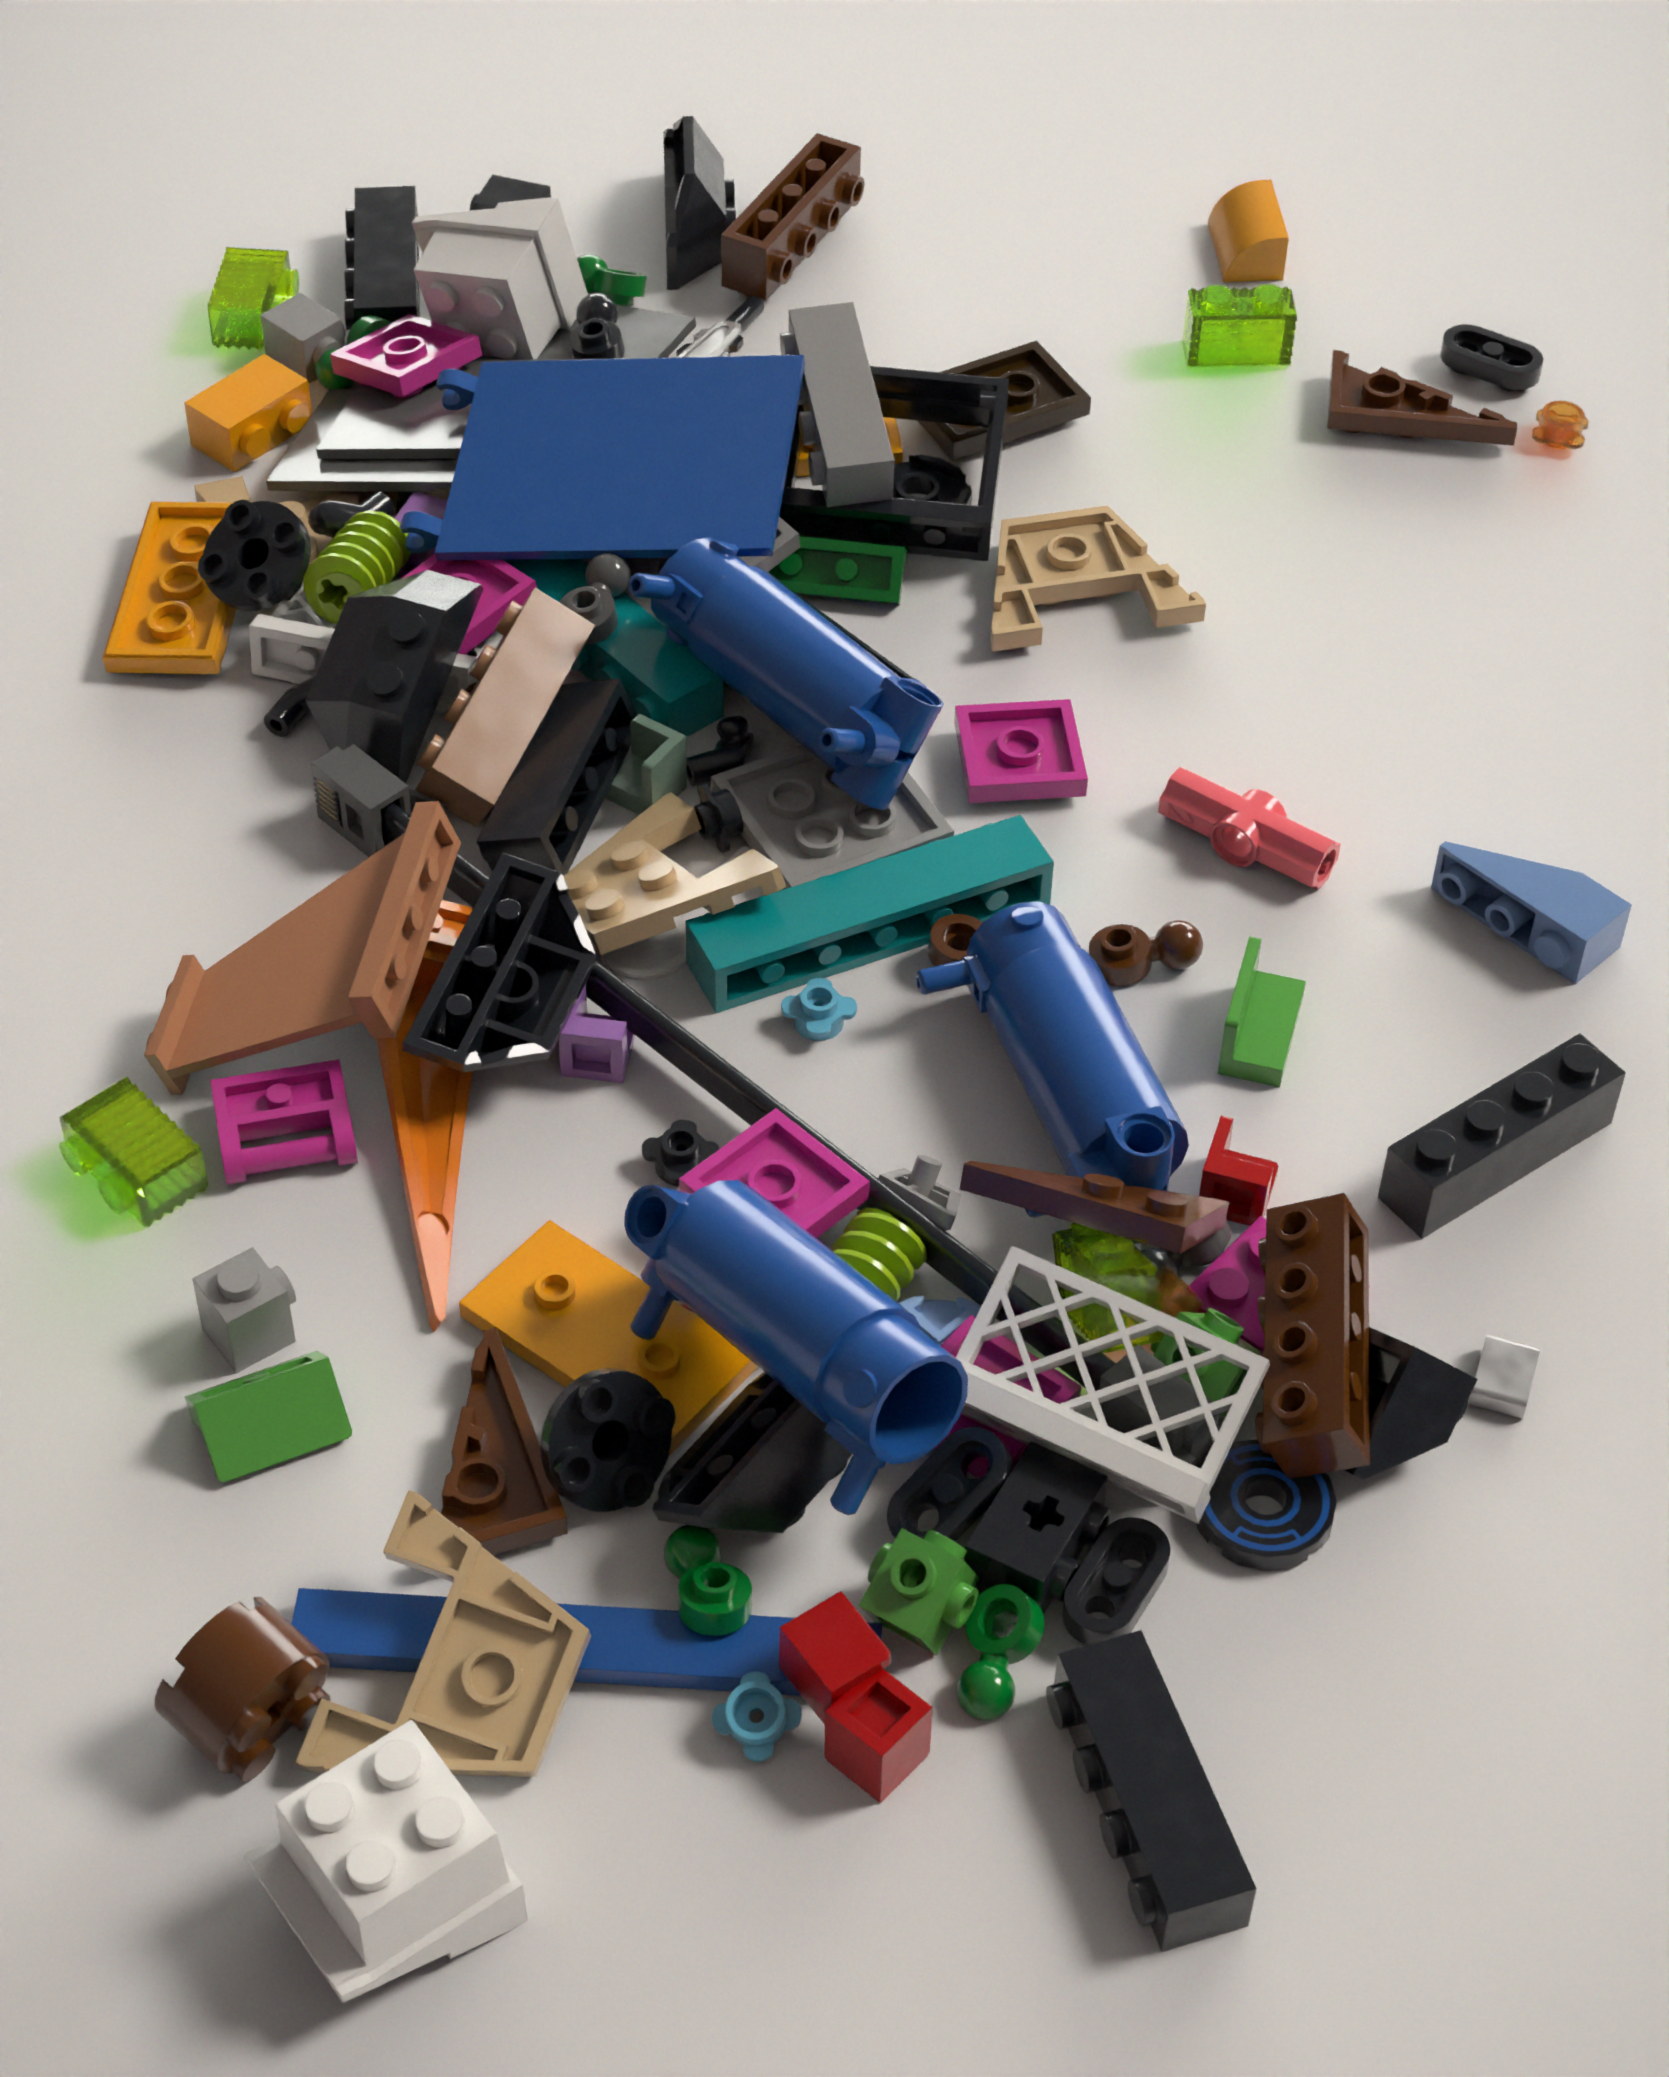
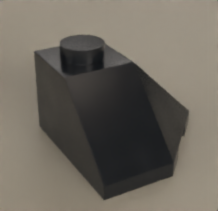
M1369 1327L1370 1465L1344 1469V1471L1362 1480H1366L1447 1443L1456 1423L1465 1414L1468 1399L1478 1379L1415 1346Z

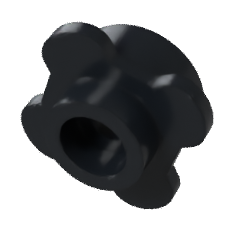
M706 783L700 784L697 787L700 804L693 806L702 828L698 832L704 840L713 838L719 851L725 853L730 850L728 838L743 832V819L739 806L728 789L724 788L711 793Z
M677 1120L660 1137H651L643 1142L642 1156L646 1161L655 1162V1170L661 1180L670 1185L679 1186V1178L720 1148L717 1143L706 1141L698 1134L697 1126L694 1122L690 1120Z

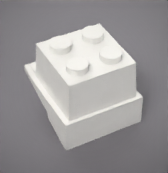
M558 198L500 202L492 209L416 216L412 221V226L422 251L414 272L431 320L479 336L482 355L516 360L537 359L558 329L569 330L577 318L576 310L578 304L588 293Z
M412 1719L276 1802L280 1838L244 1853L246 1863L343 2003L446 1954L450 1959L518 1927L528 1920L523 1884L504 1860L497 1833Z

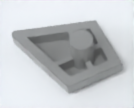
M918 1155L912 1171L902 1168L879 1175V1180L945 1231L951 1230L961 1194L936 1183L942 1167L941 1162L925 1155Z

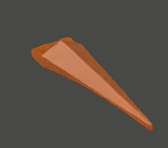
M445 900L441 901L396 1038H376L428 1321L433 1332L439 1328L446 1317L455 1203L472 1071L462 1072L403 1051V1042L473 910V907Z

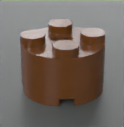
M253 1597L255 1608L251 1610L247 1609L240 1601L226 1607L198 1630L175 1658L185 1669L173 1688L162 1679L156 1691L154 1701L156 1711L217 1769L225 1774L234 1773L243 1782L254 1779L268 1766L276 1751L272 1744L293 1725L299 1731L310 1727L321 1699L330 1701L331 1698L322 1689L329 1672V1658L262 1597Z

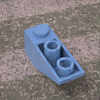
M1447 841L1439 846L1431 889L1443 896L1448 902L1455 904L1490 927L1495 933L1505 937L1574 984H1577L1621 947L1632 904L1582 872Z

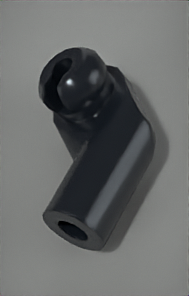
M375 492L359 505L325 500L310 510L308 523L310 528L318 535L335 538L337 532L355 514L371 510L383 512L391 516L394 513V506L389 497L382 492Z
M315 676L289 688L264 716V724L271 733L279 737H285L309 711L306 698Z
M731 716L720 720L716 727L720 740L716 743L714 750L686 758L687 779L692 786L709 782L713 775L745 765L754 746V735L749 733L748 721L743 716Z

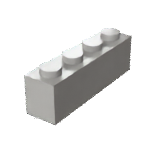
M847 302L789 309V332L780 333L781 355L804 354L805 366L798 405L803 407V411L799 412V429L802 444H812L813 452L808 454L812 485H822L827 507L893 499L894 457L854 303Z

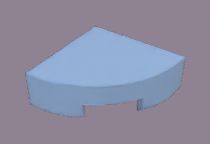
M914 1296L899 1302L901 1306L916 1317L922 1331L939 1345L970 1315L976 1317L981 1308L977 1303L961 1297H957L956 1302L949 1300L924 1301V1296Z

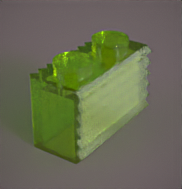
M226 247V253H224V259H222V265H220V271H218L216 284H214V290H212V296H210L207 309L212 344L217 348L224 345L229 349L234 345L237 349L244 346L250 350L254 346L260 351L265 347L260 315L299 294V273L297 269L290 268L289 252L287 250Z
M1272 284L1260 285L1251 290L1245 287L1241 290L1235 287L1229 289L1221 285L1207 286L1199 291L1191 288L1187 296L1182 341L1187 367L1290 366L1297 322V312L1292 290L1286 286L1280 288Z
M128 1076L120 1079L59 1117L64 1141L60 1142L59 1148L71 1170L78 1176H83L89 1172L98 1181V1189L107 1205L116 1214H121L127 1210L144 1227H150L154 1219L161 1220L165 1213H172L176 1206H183L187 1199H194L197 1192L204 1193L209 1185L203 1153L198 1143H194L190 1135L186 1136L183 1129L178 1128L175 1121H171L166 1113L163 1114L159 1106L154 1105L151 1098L147 1099L144 1092L139 1091L136 1084H132Z
M1073 1222L1071 1223V1228L1056 1231L1052 1234L1055 1265L1158 1311L1163 1309L1157 1302L1161 1294L1155 1289L1160 1283L1154 1276L1159 1268L1133 1244L1132 1240ZM1058 1286L1062 1300L1077 1295ZM1095 1302L1067 1312L1069 1319L1073 1320V1324H1077V1328L1081 1329V1333H1085V1338H1089L1090 1341L1118 1331L1111 1310ZM1121 1314L1126 1328L1140 1324V1322ZM1157 1331L1131 1340L1133 1347H1136L1138 1344L1141 1346L1159 1342L1165 1334ZM1120 1344L1100 1352L1109 1353L1118 1350H1123L1125 1348L1123 1344Z

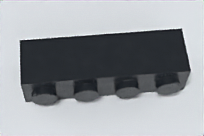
M415 186L355 188V208L345 209L347 238H345L347 268H345V290L347 299H344L346 330H350L362 317L370 315L378 316L390 322H394L408 314L420 317V286L414 272V268L419 261V243L412 226V221L418 216Z
M620 679L561 685L476 841L482 858L488 863L492 872L502 853H506L559 871L563 876L568 874L631 747L630 722L637 716V713Z
M1581 1033L1577 1034L1388 1146L1377 1198L1421 1239L1425 1238L1610 1125L1614 1117L1626 1072Z
M1142 1630L1057 1653L1054 1684L1046 1688L1048 1707L1056 1727L1059 1730L1068 1728L1075 1744L1073 1764L1082 1790L1086 1794L1095 1792L1103 1811L1100 1814V1828L1107 1851L1113 1859L1122 1857L1131 1878L1127 1884L1128 1896L1139 1925L1141 1927L1151 1925L1161 1952L1248 1927L1257 1888Z

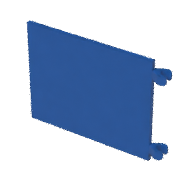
M804 354L482 362L478 377L457 369H444L440 372L436 383L439 390L448 389L443 393L441 400L443 407L447 410H459L471 404L443 520L420 511L405 513L401 519L400 530L401 533H409L405 542L406 548L411 553H424L436 547L435 555L437 561L592 559L602 553H611L622 558H670L681 547L696 539L712 538L716 541L735 544L738 547L736 553L738 557L773 556L805 366Z

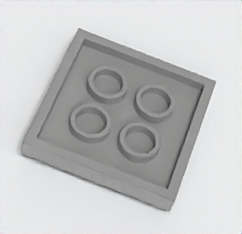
M803 745L711 776V793L724 788L732 793L743 819L742 837L751 849H755L780 867L786 884L784 889L866 864L878 858H885L926 845L932 841L954 836L952 827L908 771L888 808L884 810L875 809L857 801L831 781L830 778L834 771Z

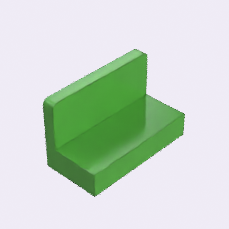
M1249 936L1225 1021L1217 1074L1280 1088L1304 997L1306 981L1257 971L1262 939Z
M319 1351L305 1354L185 1396L192 1421L201 1430L215 1476L221 1482L236 1479L348 1439L352 1435V1428L329 1357Z

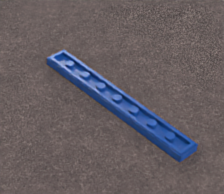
M298 1588L292 1625L329 1658V1667L417 1672L447 1597ZM556 1603L587 1627L591 1634L574 1682L733 1691L740 1685V1681L745 1674L757 1671L766 1674L770 1679V1684L781 1695L801 1696L779 1668V1628L794 1619L792 1617L751 1615L748 1622L739 1630L726 1635L711 1636L697 1633L688 1628L680 1619L679 1612L675 1610ZM867 1622L882 1640V1623Z

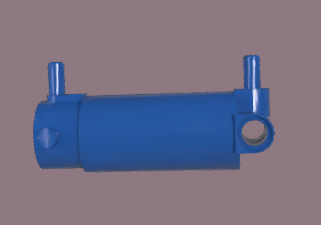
M712 538L696 539L681 547L670 557L658 575L637 573L630 578V593L635 597L651 599V610L655 617L667 627L666 634L669 639L678 644L688 646L697 660L831 768L834 773L830 780L847 794L872 808L881 810L888 808L944 705L943 701L917 679L899 677L769 573L756 566H749L736 556L738 547L735 544L716 541Z
M1038 901L1018 903L1002 909L984 921L973 934L966 952L967 956H963L960 961L917 971L915 976L916 985L922 994L926 995L967 985L980 1013L987 1012L988 1018L1067 1176L1084 1178L1086 1174H1103L1120 1179L1125 1185L1168 1191L1169 1178L1183 1163L1189 1147L1187 1131L1096 961L1084 949H1081L1064 915L1055 906ZM1025 1209L1027 1215L1031 1218H1037L1045 1215L1039 1212ZM1112 1234L1113 1236L1117 1237L1122 1241L1130 1243H1142Z
M722 1180L700 1188L693 1194L656 1185H646L635 1191L625 1210L624 1226L631 1242L649 1257L640 1276L650 1286L630 1325L632 1332L646 1340L654 1339L673 1301H680L820 1420L827 1423L825 1431L853 1454L830 1498L834 1509L845 1515L855 1514L879 1468H884L886 1462L889 1464L909 1463L929 1453L946 1438L959 1419L968 1394V1376L962 1363L922 1331L913 1314L756 1190L739 1180Z

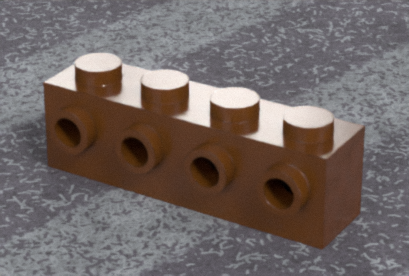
M815 134L721 234L722 287L743 293L748 297L756 296L767 301L781 284H786L797 266L805 258H809L813 254L816 245L828 232H833L836 229L840 219L852 206L855 207L860 202L865 185L864 178L860 177L861 146L822 134Z
M1345 1193L1266 1209V1237L1261 1238L1258 1244L1259 1259L1265 1273V1294L1260 1295L1257 1301L1258 1316L1264 1331V1352L1258 1355L1268 1359L1270 1366L1261 1383L1264 1391L1263 1412L1257 1413L1255 1419L1256 1436L1259 1446L1264 1454H1271L1289 1479L1370 1465L1368 1229Z

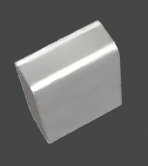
M1486 1335L1475 1377L1478 1380L1472 1390L1468 1404L1523 1419L1541 1349Z

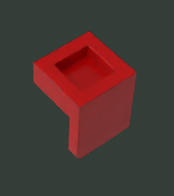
M1220 1116L1203 1167L1199 1196L1228 1201L1229 1206L1226 1220L1251 1226L1260 1216H1265L1279 1166L1274 1161L1229 1150L1234 1119Z
M842 1591L779 1628V1668L824 1725L825 1711L844 1692L890 1664V1650Z
M883 1669L843 1693L825 1711L824 1757L877 1802L881 1803L929 1755L933 1707Z

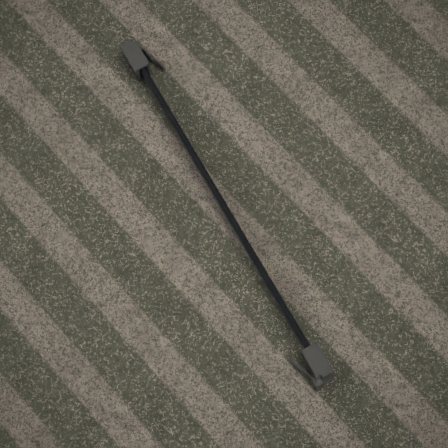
M354 744L345 750L337 746L311 762L312 775L314 776L313 785L316 787L314 791L317 798L315 800L318 818L368 857H371L406 832L416 802L438 801L409 789L405 781L397 778ZM439 801L442 809L446 814L445 803ZM457 853L446 887L474 908L490 877ZM596 960V964L586 982V997L616 1021L626 1022L627 1029L750 1126L775 1108L794 1121L870 1181L869 1199L858 1206L857 1210L878 1208L891 1214L898 1221L908 1226L921 1239L926 1248L927 1259L925 1263L978 1305L982 1306L998 1274L997 1270ZM1015 1284L1012 1285L1008 1298L1015 1316L1043 1307ZM1003 1305L996 1317L1000 1322L1008 1319ZM1056 1316L1020 1329L1023 1340L1045 1357L1071 1348L1062 1321ZM1074 1331L1078 1345L1088 1342ZM1139 1344L1134 1348L1143 1374L1166 1366ZM1101 1351L1083 1357L1095 1391L1135 1377L1127 1354L1117 1363ZM1076 1360L1058 1366L1086 1389ZM1180 1376L1148 1386L1160 1421L1200 1407L1193 1386ZM1140 1389L1100 1403L1107 1425L1119 1432L1127 1433L1152 1424ZM1206 1397L1208 1404L1213 1402L1208 1397ZM1220 1413L1213 1416L1216 1426L1218 1425ZM1205 1419L1165 1433L1174 1457L1200 1469L1202 1468L1214 1443ZM1157 1436L1141 1441L1162 1451Z

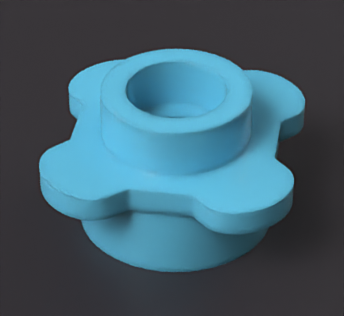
M814 978L809 980L807 986L796 996H786L782 1000L781 1011L785 1017L794 1018V1027L801 1036L813 1041H825L837 1036L843 1029L844 1020L852 1019L856 1015L857 1003L851 997L841 996L832 987V983L828 979Z
M757 1671L745 1674L740 1681V1685L729 1695L727 1702L717 1705L712 1713V1723L715 1730L719 1734H730L743 1745L746 1758L753 1762H763L771 1758L774 1753V1743L786 1730L796 1729L802 1720V1711L799 1703L791 1698L784 1699L781 1693L770 1684L769 1677ZM755 1710H760L764 1713V1719L759 1723H754L750 1720V1715Z

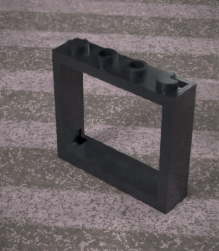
M870 366L883 417L988 427L978 506L893 497L891 500L827 507L823 490L794 488L802 446L799 412L803 411V407L798 405L779 517L791 526L799 536L905 547L909 554L988 561L1006 422L1009 379Z

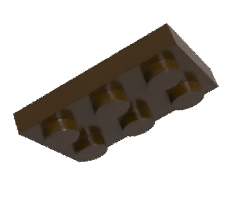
M1037 340L941 371V373L1009 379L1003 443L1090 414L1091 396ZM918 421L952 460L985 450L988 427Z

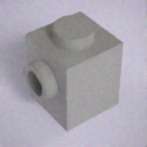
M301 293L260 315L265 354L306 378L309 384L317 379L315 367L319 357L328 350L340 349L345 346V328L342 318Z
M253 1247L192 1278L202 1329L235 1373L296 1342L290 1305L296 1302L293 1286L279 1266H274L270 1269Z

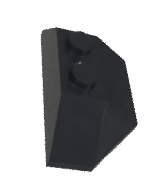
M683 116L673 124V129H666L663 132L667 290H678L721 263V234L736 219L734 179H724V159L693 116Z
M426 570L347 598L306 698V703L330 750L337 746L345 750L354 744L397 778L405 781L406 784L483 592L481 584Z
M502 853L403 1042V1051L462 1072L549 1059L596 964L597 957L580 914L568 894L569 888L561 872Z
M763 1372L746 1386L663 1476L658 1490V1500L654 1502L652 1510L660 1521L703 1528L783 1533L788 1527L794 1525L802 1518L807 1505L831 1479L837 1477L845 1469L847 1460L853 1454L825 1431L827 1423L820 1420L769 1375Z

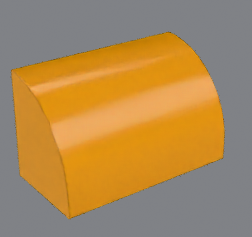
M1272 179L1255 180L1238 185L1218 200L1208 219V227L1223 282L1283 280L1289 236Z

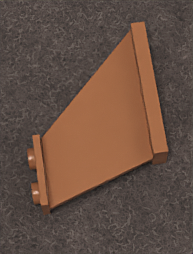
M439 801L416 802L406 832L205 971L195 955L182 956L174 979L167 988L164 1005L155 1028L148 1037L144 1054L150 1066L171 1095H183L189 1076L193 1072L362 1022L372 1038H396L461 844Z

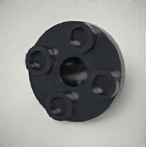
M243 499L235 501L229 505L225 511L224 518L209 535L203 555L198 562V572L201 578L205 580L210 591L227 606L236 610L250 612L270 608L284 599L291 600L301 588L311 557L309 533L301 519L290 509L279 503L271 501L250 502Z
M604 1368L580 1376L559 1394L544 1422L541 1435V1460L550 1484L565 1500L590 1511L608 1512L626 1506L638 1507L643 1505L651 1497L654 1491V1484L661 1475L669 1456L672 1428L676 1419L673 1405L648 1380L626 1370Z

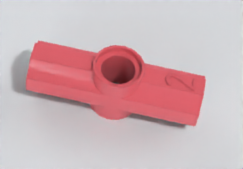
M1179 767L1168 779L1167 786L1159 798L1158 813L1209 837L1215 852L1231 865L1248 867L1256 860L1311 888L1319 890L1329 879L1330 873L1338 860L1340 843L1288 819L1283 805L1266 791L1253 789L1240 796Z

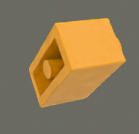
M266 354L261 355L184 402L191 446L234 473L300 432L312 415L308 380Z

